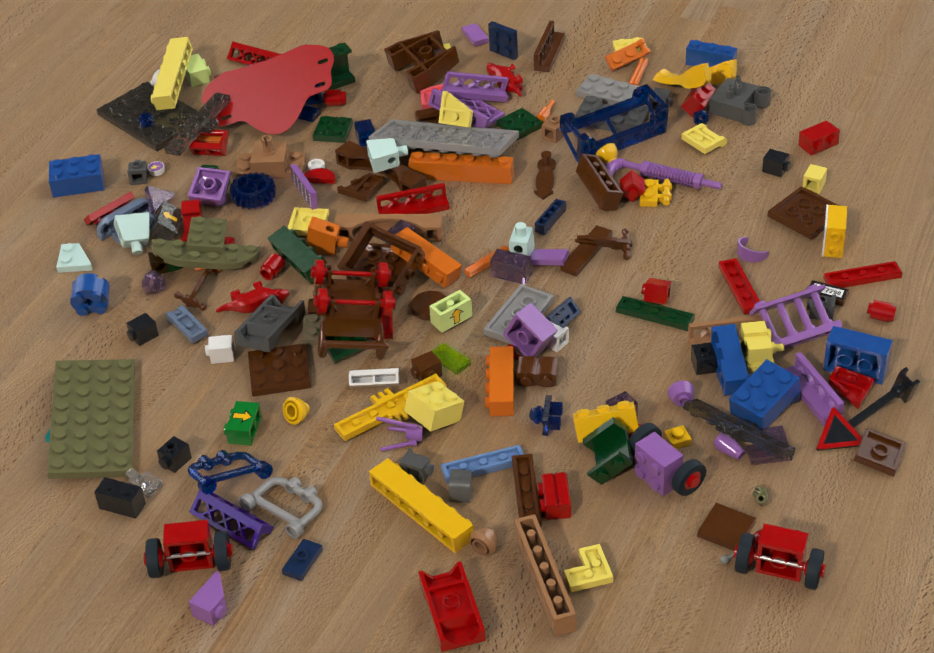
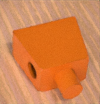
M312 216L308 226L307 245L308 247L312 246L317 255H335L338 247H348L349 238L339 236V225Z

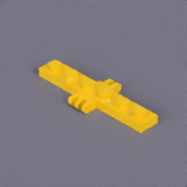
M434 374L395 394L386 388L383 390L384 394L380 391L377 393V397L375 395L370 396L373 405L335 423L334 430L344 441H347L383 423L382 421H377L376 417L401 422L402 418L404 421H407L409 417L404 409L409 390L437 381L445 387L447 385L437 374Z

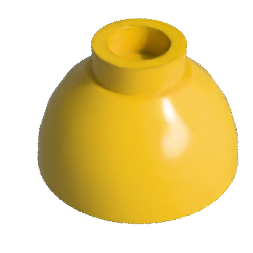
M608 143L602 146L596 152V155H598L603 164H607L617 159L618 150L614 143Z
M289 397L283 404V415L286 421L292 425L301 423L310 411L309 405L297 397Z

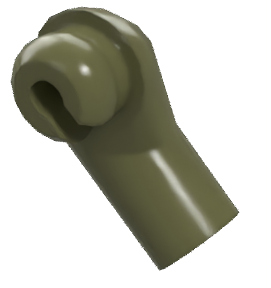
M756 486L753 496L756 497L757 503L760 506L767 505L768 490L765 487Z

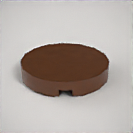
M425 291L417 294L411 302L412 313L416 314L419 319L430 321L429 306L446 296L438 291Z

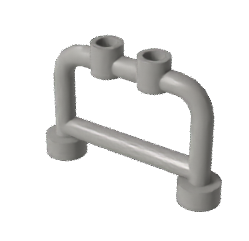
M283 477L270 478L251 494L245 493L238 499L240 506L245 511L249 512L256 505H259L288 522L289 524L286 525L285 530L293 539H298L304 533L303 528L321 512L323 507L321 499L317 497L316 489L313 486H308L306 489L301 488L302 483L297 477H293L290 480ZM281 485L289 494H297L305 503L311 502L314 504V507L301 519H298L261 496L271 487Z

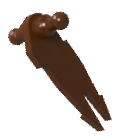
M627 228L622 229L623 237L621 239L578 235L577 239H575V242L584 245L607 247L614 250L622 249L624 252L623 258L625 260L630 258L629 251L632 247V241L628 236L629 230Z
M205 269L191 296L175 292L174 297L182 300L186 307L190 308L191 306L193 308H200L202 311L206 310V304L200 303L196 296L210 269Z

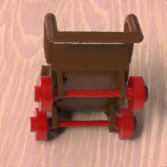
M315 260L314 266H311V278H314L315 284L313 290L314 307H316L317 316H322L318 337L319 357L325 358L329 348L374 349L376 350V357L379 360L384 359L389 345L387 342H384L381 313L382 316H391L392 310H395L396 300L393 298L392 291H383L382 298H380L378 287H387L388 281L391 280V269H388V263L379 262L377 270H375V267H371L370 272L331 270V265H327V268H324V260ZM332 275H342V276H367V277H369V279H368V280L332 279L331 276H332ZM326 336L376 338V342L326 340Z

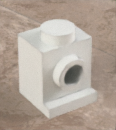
M552 323L558 331L547 347L558 352L569 343V328H562Z

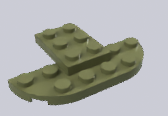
M191 217L187 242L160 238L151 240V249L156 257L160 256L164 259L163 262L179 267L219 270L243 268V265L250 261L254 263L260 255V247L254 245L224 244L227 220L221 218Z

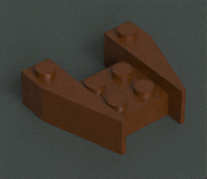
M439 30L399 41L384 49L388 64L395 71L402 69L410 63L415 66L405 71L409 86L416 94L434 85L447 71H450L460 62L455 46L447 50L443 47Z

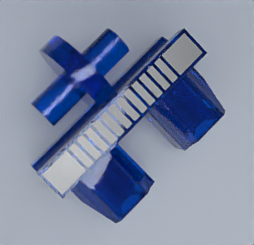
M546 395L544 409L541 406H537L530 410V419L535 424L540 422L543 424L542 435L548 436L549 430H560L561 417L558 416H562L563 402H552V395Z

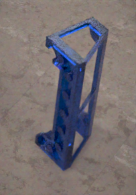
M645 84L633 91L632 98L577 118H575L572 112L560 115V130L579 164L582 154L596 155V152L608 143H614L619 151L666 133L669 106L648 84ZM650 94L660 104L656 111H654L650 104ZM647 105L651 112L649 122L616 133L609 119L610 117ZM606 120L613 135L596 141L586 133L580 134L578 129ZM573 132L578 138L577 152L567 133Z

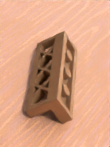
M760 315L690 323L688 327L690 349L691 345L711 342V328L713 326L736 325L763 320ZM741 327L738 328V329H736V330H737V333H738L739 341H741V336H740V329H741ZM697 329H703V330H704V331L701 332L700 334H694V330H697Z

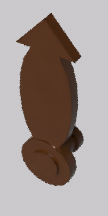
M543 151L541 153L542 159L537 163L540 171L536 176L537 190H534V193L543 200L553 194L551 190L554 185L553 170L556 168V161L551 158L550 151Z

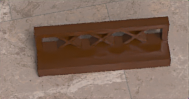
M549 21L535 50L534 71L550 72L565 40V33L554 32V21Z

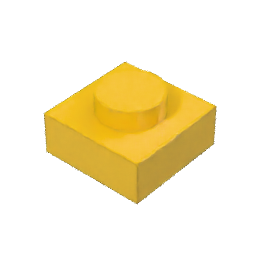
M683 425L664 430L665 439L675 449L691 445L692 439Z

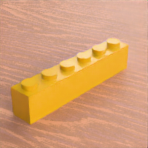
M387 458L369 471L370 484L373 488L452 552L456 553L470 543V534L474 532L472 522L458 514L455 508L444 503L441 497L430 492L427 486L416 481L413 475L402 470L399 464Z

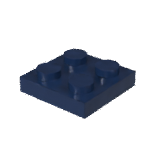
M491 21L488 24L490 51L516 60L518 58L517 30Z

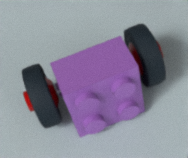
M645 423L638 427L631 435L629 442L631 454L635 457V473L640 479L647 482L654 491L665 496L672 490H675L679 495L687 496L700 487L706 476V467L696 459L688 460L683 464V455L662 438V432L656 425Z

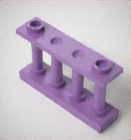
M813 284L804 291L770 302H765V300L757 302L749 312L751 316L760 313L767 329L770 328L771 342L775 344L782 343L784 349L830 334L833 326L843 327L840 320L832 321V319H829L819 294L826 288L825 284L820 286ZM812 298L822 321L821 326L815 327V325H812L802 299ZM795 303L805 327L804 331L799 333L797 330L795 331L784 306L786 304ZM778 309L788 333L787 337L781 338L777 335L767 312L768 310Z

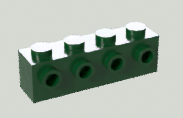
M284 225L267 238L273 249L310 284L314 283V278H311V266H314L315 260H324V268H326L325 264L327 262L323 256H318L312 246L308 247L302 237L298 238L293 229L289 230Z

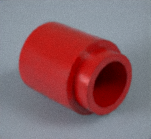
M326 90V93H323V103H326V106H342V104H346V91Z
M271 254L262 264L260 275L266 280L275 278L285 266L284 258L279 254Z
M874 299L873 303L869 302L867 314H870L869 318L893 322L897 307L892 306V303Z

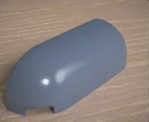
M138 198L100 220L96 230L97 237L103 241L116 232L114 227L115 215L144 213L146 210L154 212L159 209L158 205L147 198Z

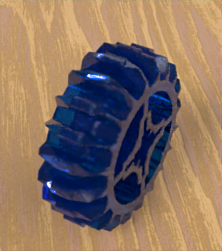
M250 172L249 174H243V176H237V179H234L233 183L230 184L229 193L233 204H236L237 207L241 206L242 209L248 208V210L255 208L256 210L257 207L263 208V205H269V202H273V198L276 197V185L273 178L269 175Z

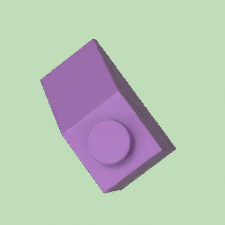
M217 571L189 601L192 616L212 626L222 619L227 611L220 573Z

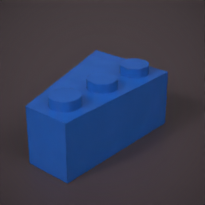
M735 324L713 326L711 328V344L717 358L716 374L724 396H730L751 375L747 372Z

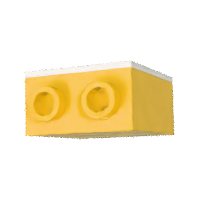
M826 205L822 256L843 257L847 206Z

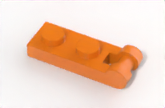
M644 38L605 56L604 59L612 72L651 53L649 47L647 48Z

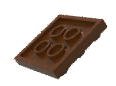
M801 186L768 210L767 217L812 239L824 230L826 205L837 204Z
M369 243L352 270L370 272L371 267H375V270H377L379 262L388 263V269H391V280L388 281L387 287H393L408 262L391 251V245Z
M305 343L275 347L270 352H263L261 350L248 351L253 397L311 388Z

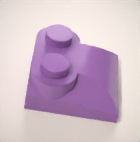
M197 167L188 193L189 200L200 199L202 205L218 207L226 202L225 193L231 172Z

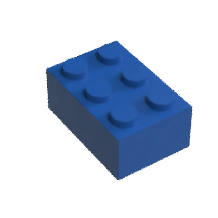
M100 154L49 161V185L53 198L103 191L104 168Z
M833 326L826 342L823 370L833 372L836 366L871 377L875 379L874 383L883 385L889 368L893 340Z
M766 359L729 398L730 413L764 432L801 392L800 378Z

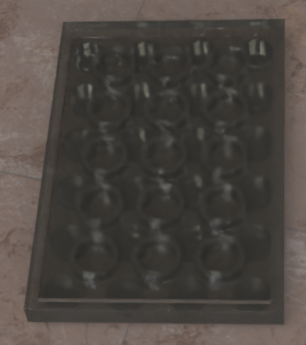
M148 81L96 109L100 117L157 152L173 143L175 136H185L208 122L207 116L180 100H177L174 109L156 110L155 105L151 102L154 85H151Z

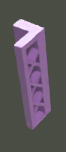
M447 71L442 89L443 91H448L456 98L507 102L508 95L505 89L509 79L500 76ZM451 77L458 78V81L455 83H449ZM467 79H473L474 81L469 85H464L463 83ZM483 80H487L489 82L485 86L478 85V83H480ZM497 82H502L501 88H494L493 85Z
M801 352L796 353L794 366L785 368V370L800 378L802 401L823 426L826 424L832 407H835L843 416L844 402Z

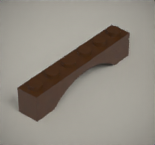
M348 140L335 150L338 165L349 170L373 171L367 148ZM401 164L398 167L378 172L395 182L399 191L427 186L425 175Z

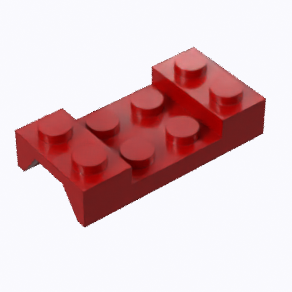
M457 562L450 572L431 576L423 570L418 571L419 583L424 599L428 604L441 652L486 641L485 628L462 562Z

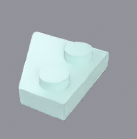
M79 243L61 244L56 266L58 273L92 271L91 262Z

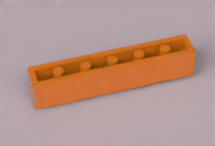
M411 152L408 162L409 168L425 175L426 180L512 184L514 177L513 157L506 156L493 158L489 157V155L474 156L471 154Z

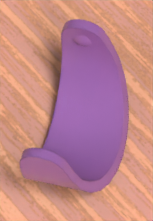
M745 236L738 239L737 254L744 261L760 262L768 257L769 252L753 251L744 247L749 240L748 237Z

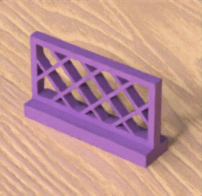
M435 88L431 92L428 105L440 111L443 89L439 91ZM457 98L473 110L472 127L487 128L505 115V113L481 100Z

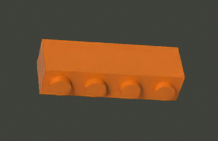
M408 227L395 234L422 247L425 258L417 269L436 283L446 288L459 279L462 265ZM391 245V251L405 261H409L412 254Z
M513 346L490 347V355H486V367H489L486 368V380H489V382L485 383L486 394H489V396H485V408H489L490 416H514Z

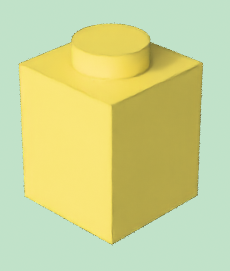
M810 164L803 177V187L820 194L826 183L827 168Z

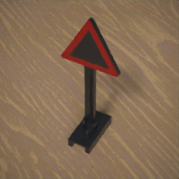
M905 367L899 372L891 391L849 421L835 407H832L816 450L859 447L862 437L854 428L895 398L900 397L904 403H907L912 399L920 381L916 379L912 382L906 376L909 369Z

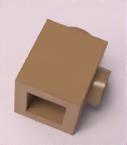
M552 115L542 124V139L557 143L567 134V120Z

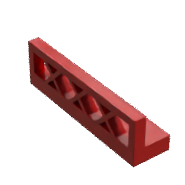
M232 41L227 59L245 65H253L259 63L258 60L260 58L268 60L281 54ZM235 50L241 54L236 58L233 57ZM252 55L254 58L247 61L245 56Z
M445 183L376 196L378 214H430L450 210L446 197ZM441 189V195H432L435 190ZM417 194H425L421 199L415 198ZM401 197L408 198L405 202L400 203L398 201ZM381 201H391L388 205L381 206Z

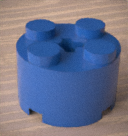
M87 273L79 275L72 282L70 303L78 315L85 316L88 313L104 314L106 312L110 285L105 278L102 280L96 274Z

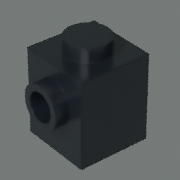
M769 149L763 157L762 172L782 177L790 169V154Z
M147 313L126 323L128 338L131 341H135L139 346L159 336L156 322Z
M711 342L691 345V361L696 375L716 373L717 358Z
M175 436L157 450L160 466L174 473L192 458L189 444Z

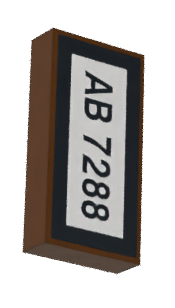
M811 281L809 286L825 284L826 288L819 295L832 297V294H836L835 304L844 305L849 289Z

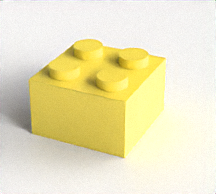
M437 381L409 390L404 411L431 432L459 422L465 401Z

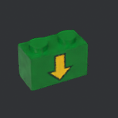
M235 402L234 408L229 413V421L224 425V435L227 436L228 444L252 446L262 418L259 403Z

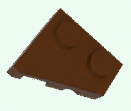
M368 173L361 178L352 180L351 185L347 187L338 186L337 190L339 194L367 202L384 184V177Z

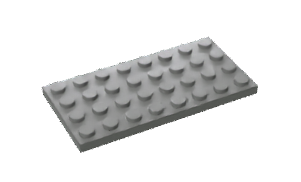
M391 119L371 134L369 140L393 138L397 147L407 145V149L423 148L424 151L435 149L442 153L455 151L456 154L472 153L474 156L486 154L489 157L495 158L499 157L519 138V131L472 126L469 128L449 124Z

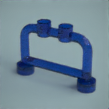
M220 450L214 458L201 455L198 458V462L188 467V474L198 482L199 490L206 495L215 491L217 482L254 472L261 479H267L273 472V468L268 462L258 461L247 452L228 453L225 450ZM235 460H245L250 464L210 476H203L197 471L201 469L210 471L214 466L220 464L228 466Z

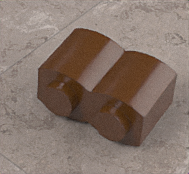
M533 356L519 357L516 372L517 384L525 387L535 385L541 387L556 386L559 369L558 359L548 356L540 358Z

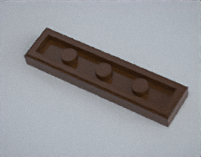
M596 225L588 235L611 237L612 230ZM579 244L567 258L565 264L560 266V271L577 277L602 247Z
M513 455L512 468L519 518L535 514L540 527H542L533 455Z

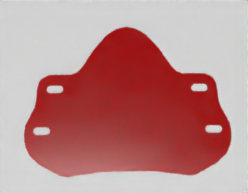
M304 44L268 60L224 72L205 88L202 94V103L212 113L218 126H226L238 121H244L267 134H281L295 123L306 100L310 96L326 91L331 87V69L334 62L333 53L325 46ZM328 59L327 62L318 64V61ZM321 82H325V83H326V84L323 85V86H320V87H317V88L315 87V85L318 84V83H321ZM219 97L217 101L208 102L212 98ZM232 115L229 119L221 120L224 116Z

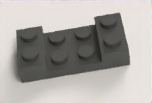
M586 96L576 113V125L640 136L644 120L649 119L650 107L642 104H633L631 109L617 107L610 104H602V98Z
M271 294L234 332L236 345L270 352L279 343L278 335L290 322L297 323L305 315L304 300H300L295 307L282 305L275 295Z

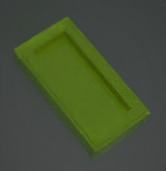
M444 342L432 350L441 361V364L457 375L471 365L469 358Z

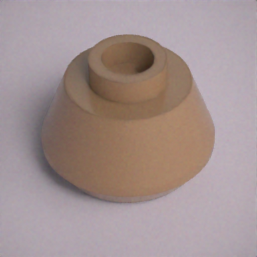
M482 527L470 534V544L476 552L485 556L494 554L498 542L495 530L490 527Z

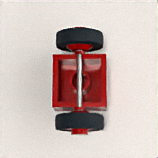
M208 520L164 524L163 547L165 552H163L159 538H151L146 541L143 557L150 578L163 576L165 561L168 562L170 573L214 568V559L218 571H227L231 568L233 545L230 543L227 531L215 532L213 544Z
M764 523L756 552L754 547L755 535L749 533L742 534L739 545L736 544L733 557L736 558L735 571L747 574L750 564L754 559L756 560L755 572L800 582L802 572L804 571L805 588L816 590L820 577L824 578L826 564H823L824 550L812 548L810 557L805 564L809 533Z

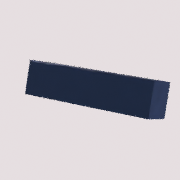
M556 198L535 222V232L545 235L566 211V201Z

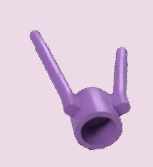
M376 417L377 421L402 426H388V430L406 432V439H410L408 442L380 448L381 451L406 446H417V442H422L423 426Z

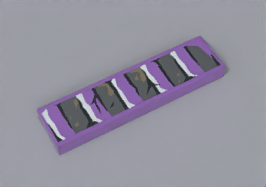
M296 164L290 165L292 182L312 210L317 209V192Z

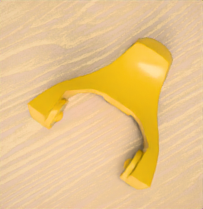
M737 59L725 61L709 67L708 63L696 65L681 75L671 73L667 69H662L655 74L653 81L670 85H682L688 89L703 87L709 83L712 85L722 84L727 77L731 79L736 77Z

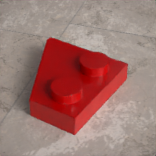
M836 366L829 377L828 384L859 409L872 389L875 379Z

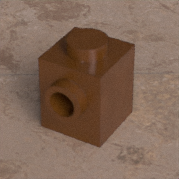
M432 350L411 359V374L419 382L434 374H437L439 377L443 376L441 361Z

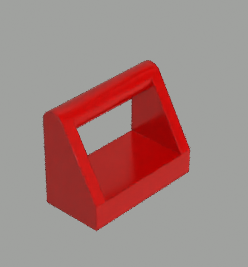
M195 129L190 140L189 149L193 155L226 156L229 130ZM200 136H222L219 143L199 142Z

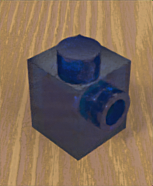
M371 119L354 122L355 134L360 146H367L366 140H369V136L375 132Z

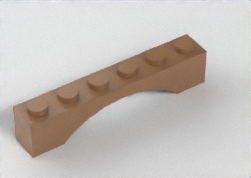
M336 214L334 224L340 226L339 236L348 237L349 241L355 239L363 224L367 221L392 233H398L408 227L427 241L442 242V214Z

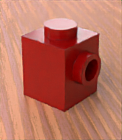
M633 170L619 180L620 189L623 192L622 196L631 202H634L645 193L644 179Z
M649 278L642 285L641 293L644 294V301L666 305L670 299L672 281Z

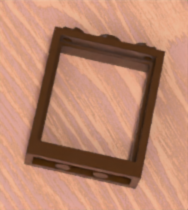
M365 221L337 267L339 271H354L352 269L373 236L412 254L392 288L378 287L380 293L392 291L393 298L397 301L399 296L405 292L409 280L413 279L417 267L423 263L425 253L421 246ZM347 276L353 280L369 279L366 276Z

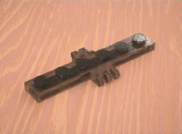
M215 93L195 115H191V117L184 116L179 121V125L183 128L164 148L166 154L181 156L201 132L210 134L219 124V120L214 118L231 101L230 95Z
M699 399L684 402L683 409L689 411L690 415L706 420V423L716 426L715 430L722 432L724 435H729L732 439L738 438L743 442H750L755 445V448L768 451L777 459L794 456L795 447L757 429L758 425L748 419H737Z

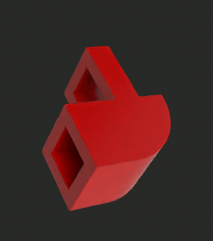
M200 199L181 202L184 233H189L191 217H203Z

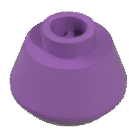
M676 381L669 387L667 395L675 405L683 407L692 402L695 388L688 381Z

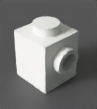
M232 335L208 338V345H205L206 357L210 356L211 364L234 362Z

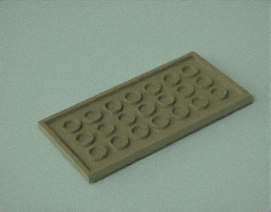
M135 359L63 360L55 362L47 469L48 479L132 477Z

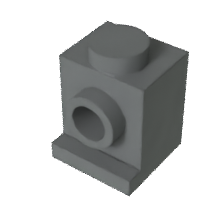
M135 160L134 162H129L127 173L130 185L147 184L148 169L146 161ZM142 174L141 178H134V175Z
M832 294V297L819 295L829 319L833 321L836 294ZM808 299L806 310L810 311L809 318L821 320L813 300Z
M410 448L400 461L402 470L413 475L416 481L423 484L434 471V465L430 464V458L415 454L413 449Z

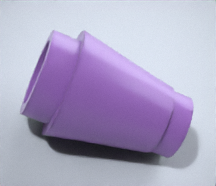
M721 432L713 444L716 446V450L738 461L746 452L730 433Z

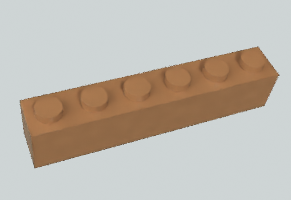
M536 515L514 519L515 538L554 637L576 632L575 610Z

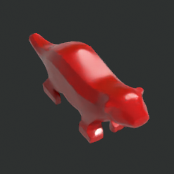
M487 63L486 70L488 75L507 77L509 79L505 89L506 92H513L519 97L522 96L521 90H523V86L520 84L523 83V79L520 74L516 78L514 71H511L516 69L514 64L507 67ZM497 82L498 88H501L502 82Z
M258 281L253 283L255 290L247 293H240L239 289L230 292L232 302L218 307L216 312L235 311L253 313L271 294L275 295L281 304L290 294L286 289L263 287L262 282Z

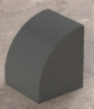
M451 469L449 501L470 503L473 492L472 470Z

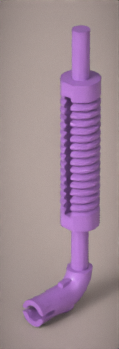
M618 158L605 165L611 176L618 169L625 167L640 171V176L652 177L661 181L670 179L671 183L699 190L702 186L719 190L722 188V183L704 179V174L692 173V171L667 167L666 165L651 163L645 160L642 164Z

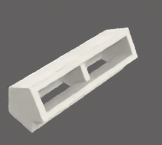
M399 368L349 371L350 388L399 386Z

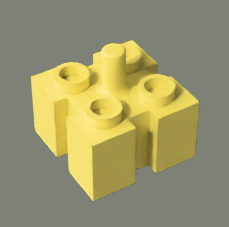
M765 321L741 323L740 345L746 362L747 372L752 375L766 359L774 363L773 354L784 351V345L771 342L770 328L767 329Z

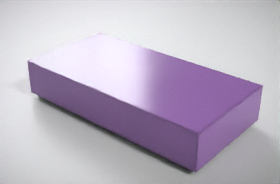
M476 23L462 27V32L474 47L489 43L488 37Z
M534 249L528 259L529 265L563 266L569 256L568 249Z

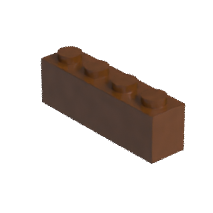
M582 154L576 173L601 210L616 211L623 195L622 190L598 155Z

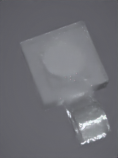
M130 468L125 473L126 476L130 477L127 479V482L141 486L143 495L147 498L162 486L161 479L147 471L141 475L133 468Z

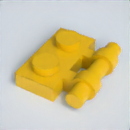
M644 179L645 193L640 196V206L657 207V203H663V205L668 206L672 200L671 180L665 179L663 184H658L659 180Z

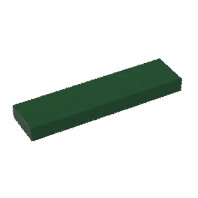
M622 296L616 306V313L688 331L689 324L693 323L695 316L692 313Z

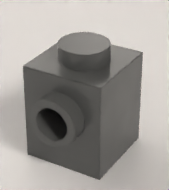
M655 87L649 98L650 112L665 115L668 108L673 104L671 90Z

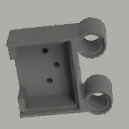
M736 76L735 79L727 77L709 99L708 113L752 126L757 121V107L767 108L770 106L771 89L766 86L742 82L740 76Z

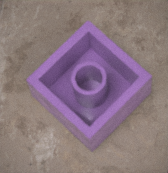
M530 303L515 314L503 335L523 356L536 357L546 349L558 330L539 309Z

